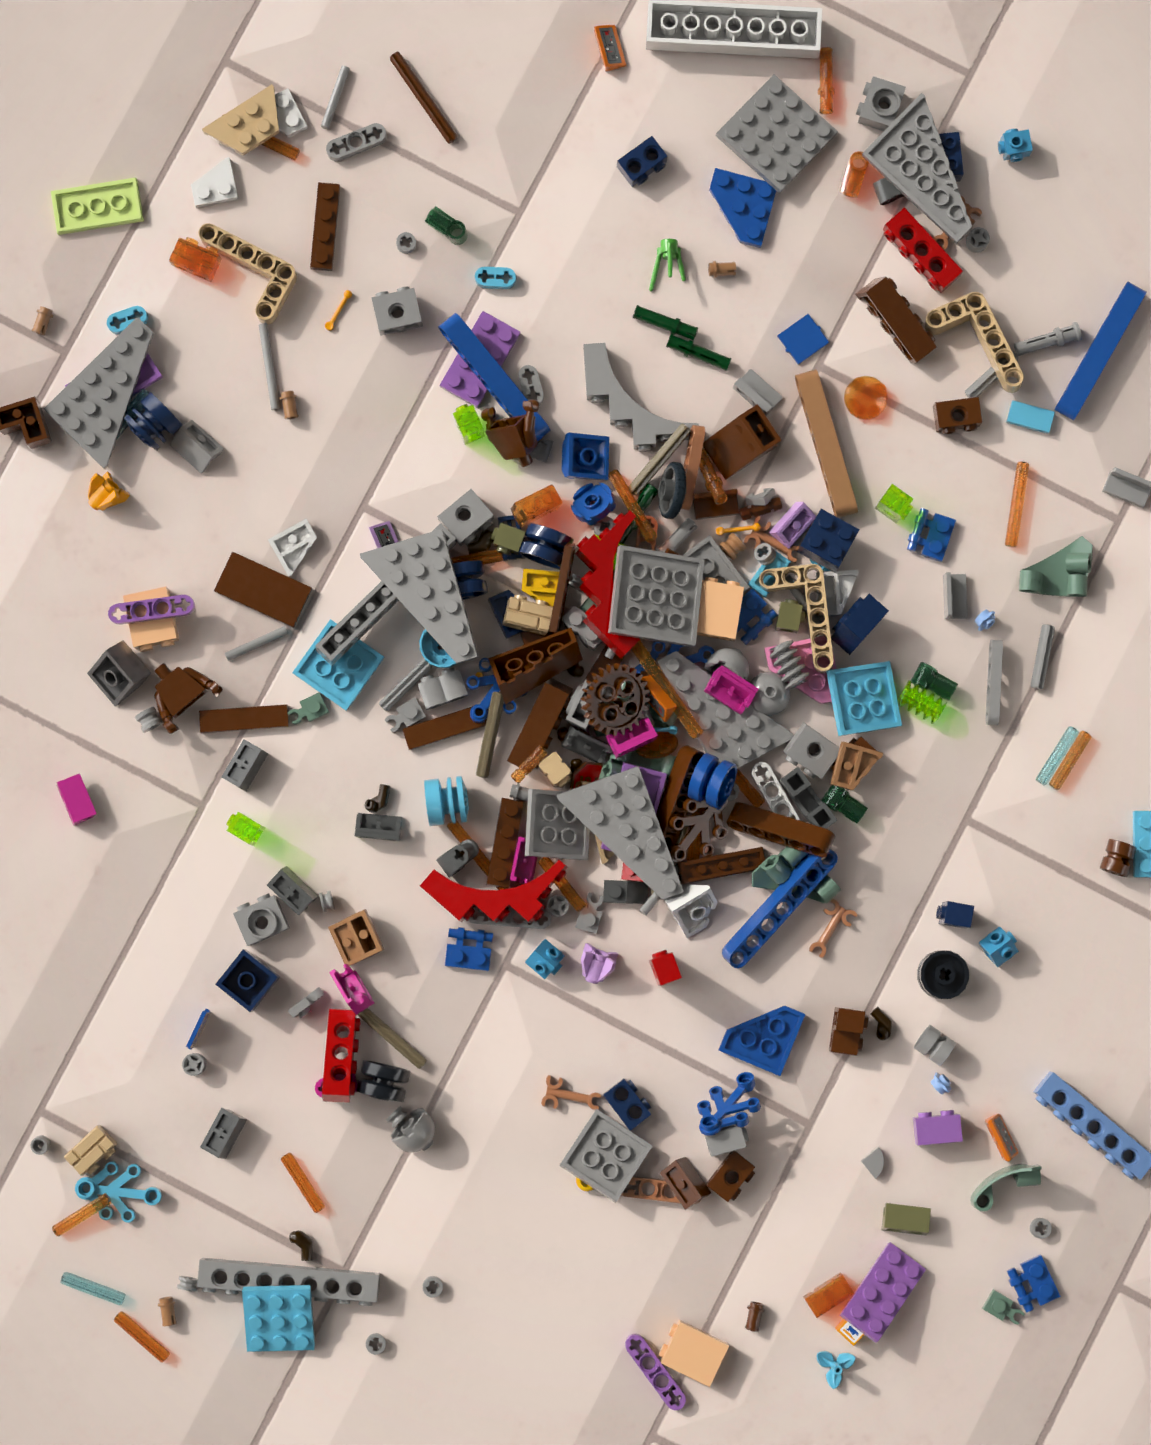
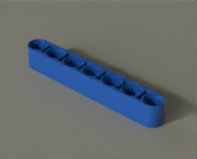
M1127 281L1056 405L1055 411L1074 421L1145 297L1146 291Z
M454 313L439 325L438 328L507 415L509 417L525 415L527 411L523 408V401L528 400L457 313ZM534 412V428L538 442L551 430L539 413Z
M832 849L829 850L827 857L821 860L822 857L808 853L794 868L790 877L776 888L722 949V956L732 967L742 968L832 870L838 860L837 854ZM812 870V873L807 876L808 871ZM797 886L796 891L792 893V889ZM783 902L782 906L777 909V906ZM768 919L767 923L762 926L763 921ZM753 935L752 940L747 942V939ZM738 952V955L732 959L733 954Z

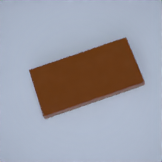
M232 551L214 592L294 628L312 587Z

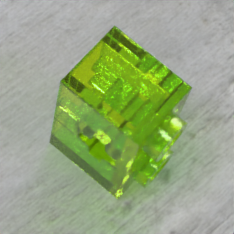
M464 404L455 409L456 412L453 413L454 422L465 445L485 437L484 428L473 405L468 406Z
M891 484L875 509L895 523L899 519L904 521L913 508L910 504L913 498L894 484Z
M237 812L236 815L232 814L226 823L229 826L226 831L252 846H255L266 828L240 812Z

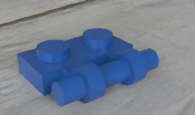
M921 508L919 515H916L914 519L915 526L912 534H909L907 550L915 552L917 545L922 546V556L942 562L956 520L937 513L934 514L932 521L928 520L929 510ZM923 527L929 528L926 539L920 537Z
M753 588L742 598L737 633L741 629L746 633L740 638L745 645L751 640L754 641L758 637V633L765 627H769L773 623L772 620L778 616L773 609L767 614L762 612L767 603ZM757 616L759 621L751 628L747 623Z
M458 927V929L449 928L448 937L457 938L456 945L447 944L445 966L489 971L492 949L483 948V942H492L493 933H487L485 930L480 929L478 931H469L462 927ZM464 939L477 940L476 947L463 946Z
M1041 1255L1021 1263L1020 1266L1023 1273L1019 1275L1015 1267L1007 1270L1010 1277L1008 1281L1011 1287L1014 1286L1018 1295L1017 1300L1020 1305H1023L1026 1313L1034 1309L1031 1301L1035 1298L1038 1304L1042 1306L1061 1297ZM1025 1280L1028 1281L1032 1289L1028 1293H1026L1022 1284Z

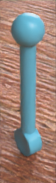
M670 726L669 728L653 727L656 732L677 734L678 731L676 726Z

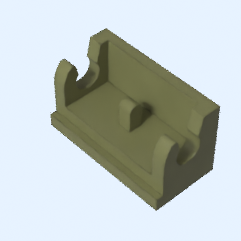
M886 1203L883 1210L881 1230L926 1236L929 1233L931 1208Z

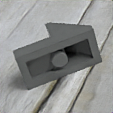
M604 880L603 902L645 904L648 900V885L645 882Z

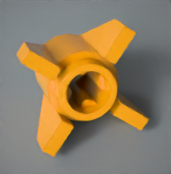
M108 471L103 476L96 473L90 479L88 503L97 511L99 509L104 511L106 508L123 503L130 497L128 492L120 489L113 481L111 473Z

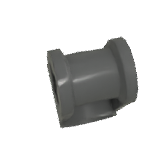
M886 178L873 183L880 205H886L904 197Z
M466 839L445 852L436 861L450 878L478 855L479 847L474 840Z

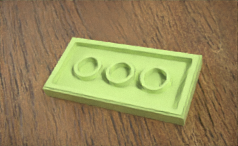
M137 178L51 191L58 235L144 221Z

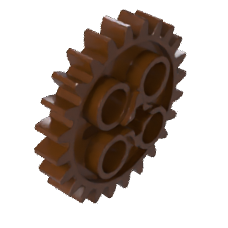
M615 663L614 667L613 665L606 664V670L599 667V675L592 673L594 680L586 681L589 689H582V691L587 693V696L581 698V700L586 702L581 709L588 711L585 713L584 718L590 719L588 724L595 726V730L602 731L606 735L609 733L613 736H616L617 733L624 735L625 728L633 731L632 724L639 726L640 724L637 719L639 717L645 718L642 711L649 710L648 707L644 706L645 702L650 701L649 698L645 697L650 690L643 688L646 686L647 681L641 680L643 675L636 673L637 669L630 668L626 664ZM626 682V686L622 690V684ZM606 687V692L602 696V690ZM629 703V709L625 711V707ZM610 709L609 715L605 717L606 711Z

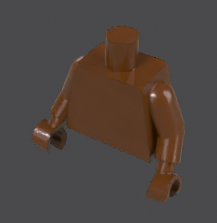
M523 401V408L527 411L525 415L494 421L496 415L494 407L487 408L481 413V418L487 422L485 433L488 440L496 447L503 459L517 458L522 467H526L533 462L530 453L538 444L534 428V412L539 410L540 405L538 401Z
M163 663L154 671L161 679L155 686L157 691L154 694V698L163 721V726L169 734L179 730L172 722L173 717L177 718L205 695L208 692L207 690L210 689L216 698L223 691V688L215 681L190 667H186L183 670L177 667L171 671Z

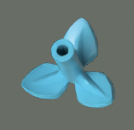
M821 1351L816 1355L817 1361L822 1367H831L826 1374V1379L832 1389H836L841 1383L842 1368H850L856 1359L850 1353L839 1354L836 1361H834L832 1353L827 1351Z

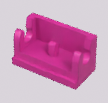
M722 665L713 672L704 692L735 712L742 714L745 708L750 706L759 688Z
M648 717L641 719L639 726L632 724L633 731L625 728L624 735L617 733L616 736L612 734L606 736L616 759L657 739L658 735Z
M80 773L57 782L56 786L73 826L97 815Z
M518 837L510 881L525 884L534 878L538 857L525 856L526 838Z
M344 964L345 972L339 974L337 970L333 969L329 973L346 1003L357 1015L375 1002L357 971H353L348 964Z

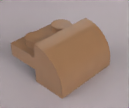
M366 909L328 927L344 964L351 966L384 950Z

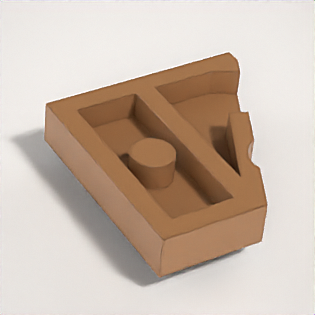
M844 741L841 742L830 785L854 790L860 783V780L869 773L871 767L878 759L882 758L883 753Z

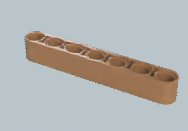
M815 369L795 375L796 386L834 515L841 518L858 513L857 503L818 371Z

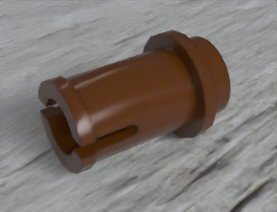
M751 1301L750 1305L747 1306V1309H749L745 1326L747 1330L759 1332L762 1312H765L764 1304Z

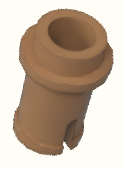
M713 261V263L708 264L709 276H713V278L736 275V271H734L736 270L735 262L716 263V261Z
M40 306V309L36 311L38 315L31 331L45 336L50 318H53L54 315H52L53 310Z
M294 391L282 392L279 398L283 403L284 418L287 420L299 417L295 401L297 395H294Z
M172 1296L159 1299L158 1307L161 1309L162 1326L177 1324L173 1305L175 1300H173Z

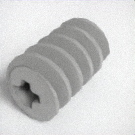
M793 640L783 642L768 650H774L770 655L771 659L778 658L773 664L775 667L781 666L777 673L779 675L785 674L781 681L789 682L785 687L786 690L807 682L808 680H805V678L809 675V672H801L805 664H797L801 656H793L797 648H789L793 644Z

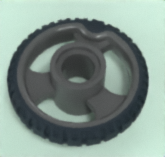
M671 462L666 467L659 485V509L661 515L666 519H674L679 514L686 496L685 469L678 462Z

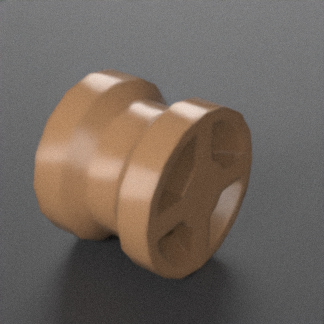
M734 533L728 536L727 541H722L719 544L723 552L733 561L737 558L739 552L747 549Z

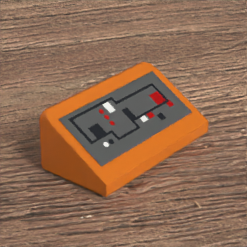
M615 25L595 26L594 33L605 72L625 67L626 62Z
M651 675L642 677L641 680L647 681L646 686L643 688L650 690L645 695L646 698L650 699L648 703L663 721L667 722L678 706Z
M995 1114L985 1119L986 1126L1003 1160H1012L1018 1154V1150L1001 1115Z

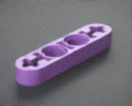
M176 595L118 603L110 607L108 616L113 623L119 625L187 616L194 611L195 602L188 595ZM184 599L187 603H190L186 611L178 607L175 608L176 613H173L171 601L175 600V605L182 604ZM161 602H165L169 606V610L165 614L157 612V605ZM139 605H144L147 609V613L143 617L135 615V609ZM131 606L130 613L132 619H129L128 614L122 615L120 620L113 616V613H117L118 608L122 612H128L127 607Z
M639 1334L629 1335L625 1341L627 1352L666 1405L672 1410L682 1409L686 1398L681 1388L664 1365L661 1364L659 1358L645 1339ZM632 1339L641 1341L639 1346L642 1351L645 1348L648 1349V1352L643 1353L639 1359L636 1358L639 1355L637 1349L630 1348ZM650 1356L654 1358L655 1366L651 1369H646L643 1367L642 1361L645 1357ZM659 1375H665L668 1377L669 1382L667 1386L659 1387L656 1384V1378ZM672 1385L675 1386V1388L671 1389L674 1395L681 1396L679 1399L680 1404L678 1405L670 1403L672 1398L668 1392L665 1396L663 1395V1392L668 1391Z

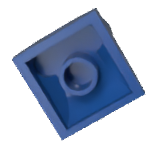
M567 433L562 444V472L564 476L568 479L608 480L610 437Z

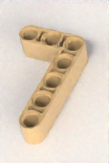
M203 224L198 231L203 245L270 279L256 305L255 313L261 323L272 324L278 317L296 283L297 274L294 267L290 263L213 224ZM207 232H214L215 235L212 239L207 240L204 238ZM226 242H234V246L231 249L223 248ZM246 251L253 252V256L250 259L242 258ZM265 261L273 262L269 269L262 268V264ZM284 271L292 272L290 278H281V274ZM276 289L282 291L280 297H271L272 291ZM268 308L272 310L268 317L261 316L263 309Z
M972 292L928 312L925 330L929 331L932 335H938L969 321L1003 389L1008 393H1015L1021 388L1024 378L1023 372L983 294ZM973 301L979 303L980 307L973 308L970 306L969 303ZM956 310L960 315L954 317L949 312ZM937 319L941 324L932 325L930 320ZM985 320L989 323V326L983 327L979 324V321ZM990 339H995L999 342V344L996 346H992L991 344H989L988 341ZM1005 358L1008 360V364L1002 365L998 362V359ZM1014 377L1018 380V383L1011 384L1007 378Z
M807 564L764 570L759 577V584L766 592L804 588L813 665L819 673H826L831 670L834 659L822 568L817 564ZM815 570L819 573V578L814 581L810 580L807 577V573ZM788 573H794L798 579L794 583H788L785 580V576ZM771 575L776 581L773 585L767 586L763 583L764 577ZM818 592L821 594L822 599L819 602H813L809 598L810 594ZM817 613L822 614L825 618L824 622L821 624L814 623L812 621L813 615ZM819 635L827 638V643L823 646L817 645L814 641ZM821 657H826L830 664L826 668H821L817 664V660Z

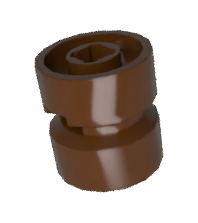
M1109 839L1105 850L1108 854L1103 857L1100 869L1114 875L1128 877L1131 868L1129 860H1133L1137 848L1122 841Z

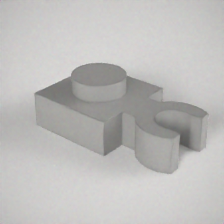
M413 698L396 708L399 713L398 715H389L385 718V721L387 723L390 720H395L396 726L390 730L391 732H396L400 729L401 724L405 723L406 727H410L426 718V715L416 698Z
M589 892L587 895L588 908L581 906L575 928L597 934L603 912L596 910L603 903V896H600L597 903H593L591 901L592 893Z
M318 987L289 1009L288 1012L293 1018L297 1016L302 1018L311 1011L309 1006L325 995L324 992Z

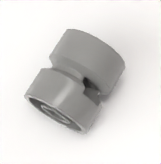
M929 1025L917 1040L914 1049L923 1055L929 1054V1059L941 1066L951 1054L956 1042L947 1036L941 1037V1032L932 1025Z

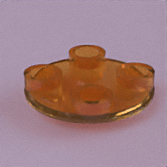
M870 376L855 378L849 383L844 394L847 410L853 416L863 420L879 416L884 411L888 400L886 386L878 379Z
M656 732L658 737L655 741L635 751L644 758H663L677 749L678 739L675 734H670L669 732Z

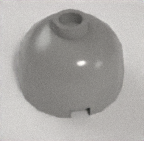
M723 648L715 651L704 666V669L707 668L706 672L711 676L722 665L746 681L749 676V663L743 653L736 648Z
M760 673L750 682L759 688L751 704L757 711L767 716L780 713L790 701L791 692L785 689L788 683L782 682L781 679L783 677L778 673Z
M418 1108L410 1113L412 1118L406 1122L403 1119L391 1134L393 1138L391 1140L401 1150L409 1153L427 1150L432 1145V1138L435 1134L434 1121L423 1108Z

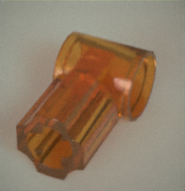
M855 152L849 159L840 193L845 196L858 198L869 164L862 157L863 152ZM860 159L864 162V166L857 168L853 165V161Z

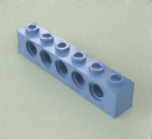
M1049 1071L1033 1091L1037 1095L1035 1099L1044 1107L1049 1105L1055 1110L1053 1114L1063 1122L1066 1119L1071 1123L1070 1129L1079 1136L1084 1134L1089 1139L1087 1143L1097 1151L1099 1148L1106 1153L1104 1157L1113 1165H1116V1163L1120 1164L1124 1168L1122 1172L1133 1180L1135 1177L1141 1180L1151 1168V1153L1054 1072ZM1057 1092H1061L1064 1095V1101L1057 1105L1054 1102V1095ZM1078 1106L1081 1109V1115L1079 1118L1074 1119L1071 1116V1111L1074 1107ZM1092 1121L1098 1123V1130L1095 1133H1091L1088 1129ZM1113 1135L1116 1143L1113 1147L1108 1148L1106 1139ZM1127 1150H1131L1133 1153V1158L1130 1162H1125L1123 1159V1154Z

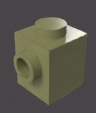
M500 523L499 528H494L491 540H494L493 545L497 547L496 551L509 555V552L519 555L518 552L522 542H524L526 532Z
M785 599V602L781 601L775 630L797 634L799 625L804 624L806 612L802 611L803 605H799L798 601L793 599Z

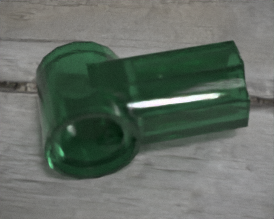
M436 206L431 209L425 220L426 224L447 237L452 244L461 245L467 240V231L461 221L455 220ZM455 229L462 230L460 236L451 235Z
M920 662L910 681L915 686L926 691L929 690L947 701L950 700L958 685L956 682L939 674L938 670L924 662Z
M833 785L830 786L821 799L830 809L840 812L856 824H858L868 809L852 798L844 788Z

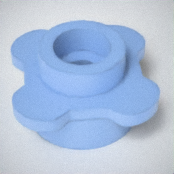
M986 609L977 616L975 623L979 626V631H982L984 628L987 630L994 624V611L989 612Z
M936 1072L934 1079L931 1080V1084L940 1094L949 1093L951 1090L950 1080L944 1074L940 1075Z

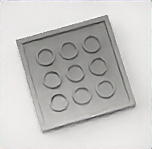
M774 74L716 133V137L780 194L837 135L838 131Z
M619 545L617 548L608 633L688 647L696 646L705 559Z

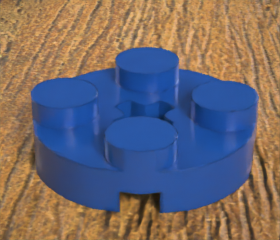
M599 483L600 485L586 484L574 494L573 505L571 504V509L576 518L581 522H586L591 526L595 525L615 509L614 494L604 483Z

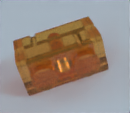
M186 237L185 240L182 238L178 239L169 262L176 268L212 282L220 265L221 257L217 254L218 250L210 246L203 248L198 246L196 240Z
M551 484L515 502L510 509L521 528L548 515V513L558 510L562 505V500L555 487Z
M840 1272L813 1289L814 1292L810 1291L804 1295L803 1298L816 1318L854 1295V1292Z

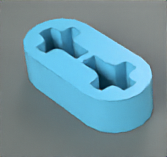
M481 267L475 272V281L481 288L510 289L516 283V275L510 268ZM485 272L488 277H494V279H487L484 283L479 276H482ZM507 273L512 278L508 283L505 284L503 279H497V277H504Z
M133 306L111 314L107 318V327L113 334L118 335L135 320H129L135 317V312L143 314L140 319L144 324L148 321V314L141 306ZM115 319H118L120 322L126 320V322L120 324L119 329L112 326Z

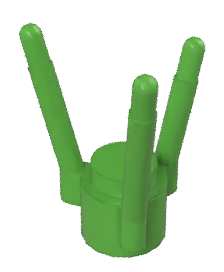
M676 239L661 240V247L657 248V257L649 291L654 289L662 256L663 259L668 260V277H672V260L677 258L682 281L686 280L681 258V248L678 247Z

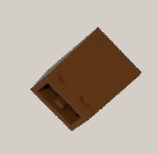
M757 404L704 441L703 448L723 478L727 480L778 447L782 440Z

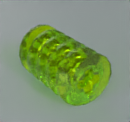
M908 680L898 697L900 699V707L907 703V711L910 712L915 707L916 716L924 712L923 720L931 716V724H934L943 712L947 702L942 705L941 697L934 701V693L926 697V689L918 692L919 685L916 684L911 688V681Z

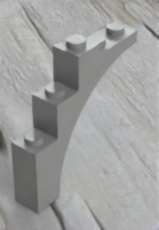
M605 343L584 344L587 400H591L592 403H601L605 401L604 399H609L610 424H615V427H626L628 423H632L634 449H638L640 452L651 451L652 448L656 447V439L666 442L682 423L667 420L650 413L637 404L623 390L612 371ZM683 423L686 426H688L690 430L692 425L699 426V423Z

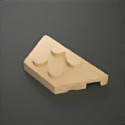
M271 84L202 128L203 133L215 138L226 147H231L242 156L280 133L274 86Z

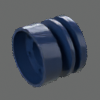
M150 392L141 401L146 411L142 414L133 408L132 411L138 418L134 421L127 414L124 419L127 421L130 430L145 445L157 451L160 446L154 439L158 437L165 443L166 439L161 432L166 430L174 435L183 424Z

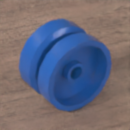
M705 753L700 758L692 774L688 788V797L698 802L706 799L708 806L719 810L726 803L732 791L737 775V765L727 760L720 763L717 756Z

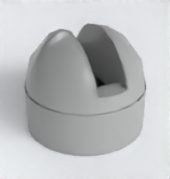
M44 1135L35 1137L30 1144L31 1150L38 1155L44 1154L50 1147V1140ZM43 1141L44 1145L42 1146V1148L38 1147L40 1143Z

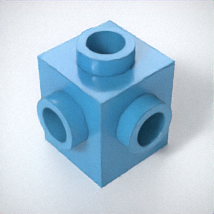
M1009 129L1003 133L1000 141H998L999 154H1003L1004 161L1018 162L1023 160V157L1030 156L1033 149L1029 129L1022 131Z
M1000 926L979 942L985 955L997 968L1019 952L1014 944L1017 942L1010 931L1006 933Z
M544 939L525 963L543 979H546L550 973L555 975L563 966L560 964V961L565 955L548 940Z

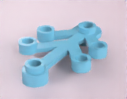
M114 1161L108 1162L105 1168L93 1178L83 1177L77 1181L75 1185L77 1196L84 1200L89 1199L103 1220H108L113 1216V1209L105 1206L97 1194L106 1195L121 1214L122 1220L126 1223L133 1221L136 1214L133 1209L125 1205L120 1197L144 1199L148 1205H156L162 1199V1192L157 1187H149L146 1190L121 1188L131 1178L140 1175L141 1168L138 1164L129 1165L127 1171L108 1186L98 1184L107 1176L114 1175L119 1171V1165ZM110 1164L115 1166L114 1172L108 1170ZM131 1167L137 1168L138 1172L136 1175L130 1173ZM85 1184L90 1185L91 1189L89 1192L83 1190ZM152 1191L157 1194L155 1200H152L149 1196ZM104 1209L110 1211L109 1217L103 1216L102 1212ZM127 1211L131 1212L132 1218L130 1220L126 1219L124 1216L125 1212Z

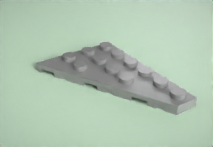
M921 93L862 153V157L957 244L972 229V224L960 196L925 95Z
M138 317L44 408L104 469L108 467L109 459L116 445L117 436L124 422L126 410L132 399L133 390H135L144 358H146L149 344H151L154 335Z
M443 529L360 553L361 559L457 664L479 658Z
M677 651L656 662L705 753L717 756L720 763L727 760L736 764L738 769L793 738V733L766 714L757 711L752 704L748 708L746 707L742 714H739L704 692L711 675Z
M639 766L557 794L558 800L662 900L684 892Z

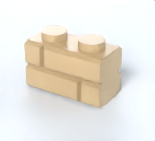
M514 595L507 602L503 626L545 636L549 630L553 607L548 606L549 603L546 601L536 600L534 603L527 601L525 596Z
M553 752L539 763L540 771L545 777L547 776L548 781L553 787L559 785L562 788L571 781V770L565 762L563 763L557 752Z
M97 1125L64 1158L81 1176H84L86 1173L90 1176L100 1167L97 1163L101 1159L108 1160L116 1152L114 1147L118 1144L101 1125Z

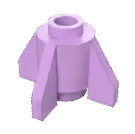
M586 943L581 957L582 975L586 977L585 980L593 984L602 982L614 971L618 953L605 952Z

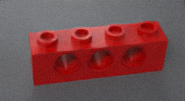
M905 207L885 224L883 231L886 239L891 243L894 242L899 247L898 251L906 259L909 258L914 263L913 267L920 275L924 274L926 276L927 282L935 291L938 289L942 293L961 276L963 270ZM909 232L912 239H903L901 233ZM917 248H923V249H925L927 255H925V256H920V255H918V254L916 253V249H917ZM938 264L941 267V271L934 272L930 265Z
M667 950L652 954L653 959L649 960L658 986L682 978L673 952L667 953Z
M329 1009L322 1085V1099L324 1102L350 1103L351 1095H355V1082H352V1074L357 1073V1060H354V1053H358L359 1039H355L356 1031H360L361 1019L357 1018V1015L352 1010ZM342 1031H346L349 1033V1035L345 1038H340L338 1036V1034ZM341 1052L347 1054V1057L344 1059L336 1058L337 1054ZM337 1074H344L346 1076L341 1081L334 1079Z

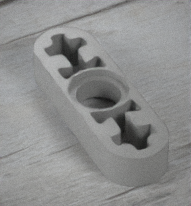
M374 123L333 139L326 146L327 155L333 161H341L381 145L386 140V130L381 124ZM374 130L382 132L379 139L372 136ZM367 133V137H370L368 138L370 143L366 144V139L363 134ZM354 137H359L363 141L362 145L358 148L350 145V141ZM344 141H346L347 147L350 151L346 152V148H342L344 147ZM333 146L342 148L339 150L340 154L336 155L335 152H332Z

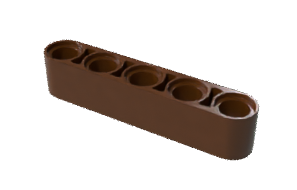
M689 745L683 746L677 754L656 813L668 847L677 843L681 830L671 828L670 820L674 816L686 817L688 812L684 810L683 803L686 799H689L688 788L692 774L700 758L704 755L703 752ZM679 820L675 823L676 827L679 825Z
M741 802L735 803L726 822L730 828L818 857H827L835 839V834L828 829Z

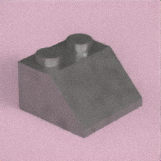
M122 640L105 650L87 674L111 703L117 706L138 689L150 676L151 672L125 641Z

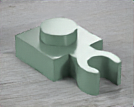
M318 692L300 701L302 708L292 709L288 712V715L297 713L298 719L292 723L298 724L304 717H307L308 721L311 722L329 713L321 694Z
M994 1289L982 1307L983 1310L1002 1321L1005 1316H1008L1010 1321L1017 1325L1019 1322L1014 1320V1314L1020 1313L1023 1316L1025 1315L1020 1309L1011 1308L1014 1301Z

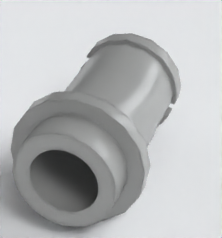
M519 783L517 785L513 784L509 797H512L513 800L519 799L528 802L529 788L522 787Z

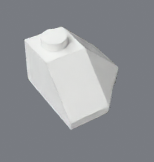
M682 884L683 893L664 899L687 939L707 927L710 911L715 909L718 903L708 885Z

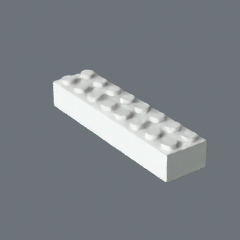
M649 0L646 50L818 59L821 46L822 8Z

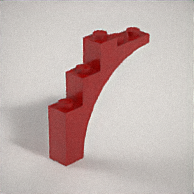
M630 510L625 515L621 512L612 521L615 526L611 530L606 527L598 536L599 538L594 534L589 539L585 536L576 545L579 550L575 553L593 571L592 573L589 570L581 578L583 583L579 588L597 605L596 607L593 604L585 612L587 617L583 622L620 659L640 640L639 638L608 633L613 593L614 558L626 528L636 517Z
M558 860L547 872L534 880L503 890H479L466 887L447 879L434 869L421 883L420 887L460 922H463L464 919L468 921L476 912L474 908L477 906L496 923L499 920L502 922L509 915L510 911L508 909L510 907L529 923H532L533 921L537 922L545 913L543 911L545 906L539 900L541 898L546 899L553 890L550 887L556 881L559 883L566 876L567 872L565 870L568 867Z

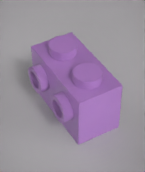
M954 1110L940 1111L941 1115L933 1116L932 1112L918 1113V1117H913L915 1144L929 1145L963 1142L960 1114H954Z

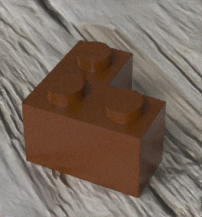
M35 396L0 407V432L3 435L22 430L26 444L31 449L52 443L40 402Z
M835 1007L829 1045L830 1052L857 1056L858 1051H862L863 1038H860V1034H863V1029L867 1030L869 1019L868 1016H865V1011Z

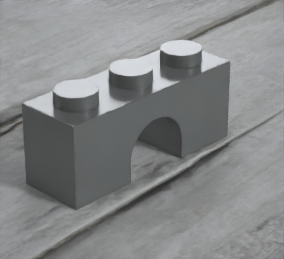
M799 767L779 780V783L809 824L826 829L837 821L825 802L823 803L811 787V783Z

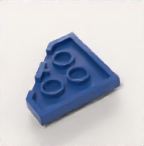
M715 168L709 189L710 193L717 201L721 212L734 230L738 241L761 248L776 190L766 181Z
M782 1006L726 1030L718 1051L781 1076L805 1014L790 1007Z

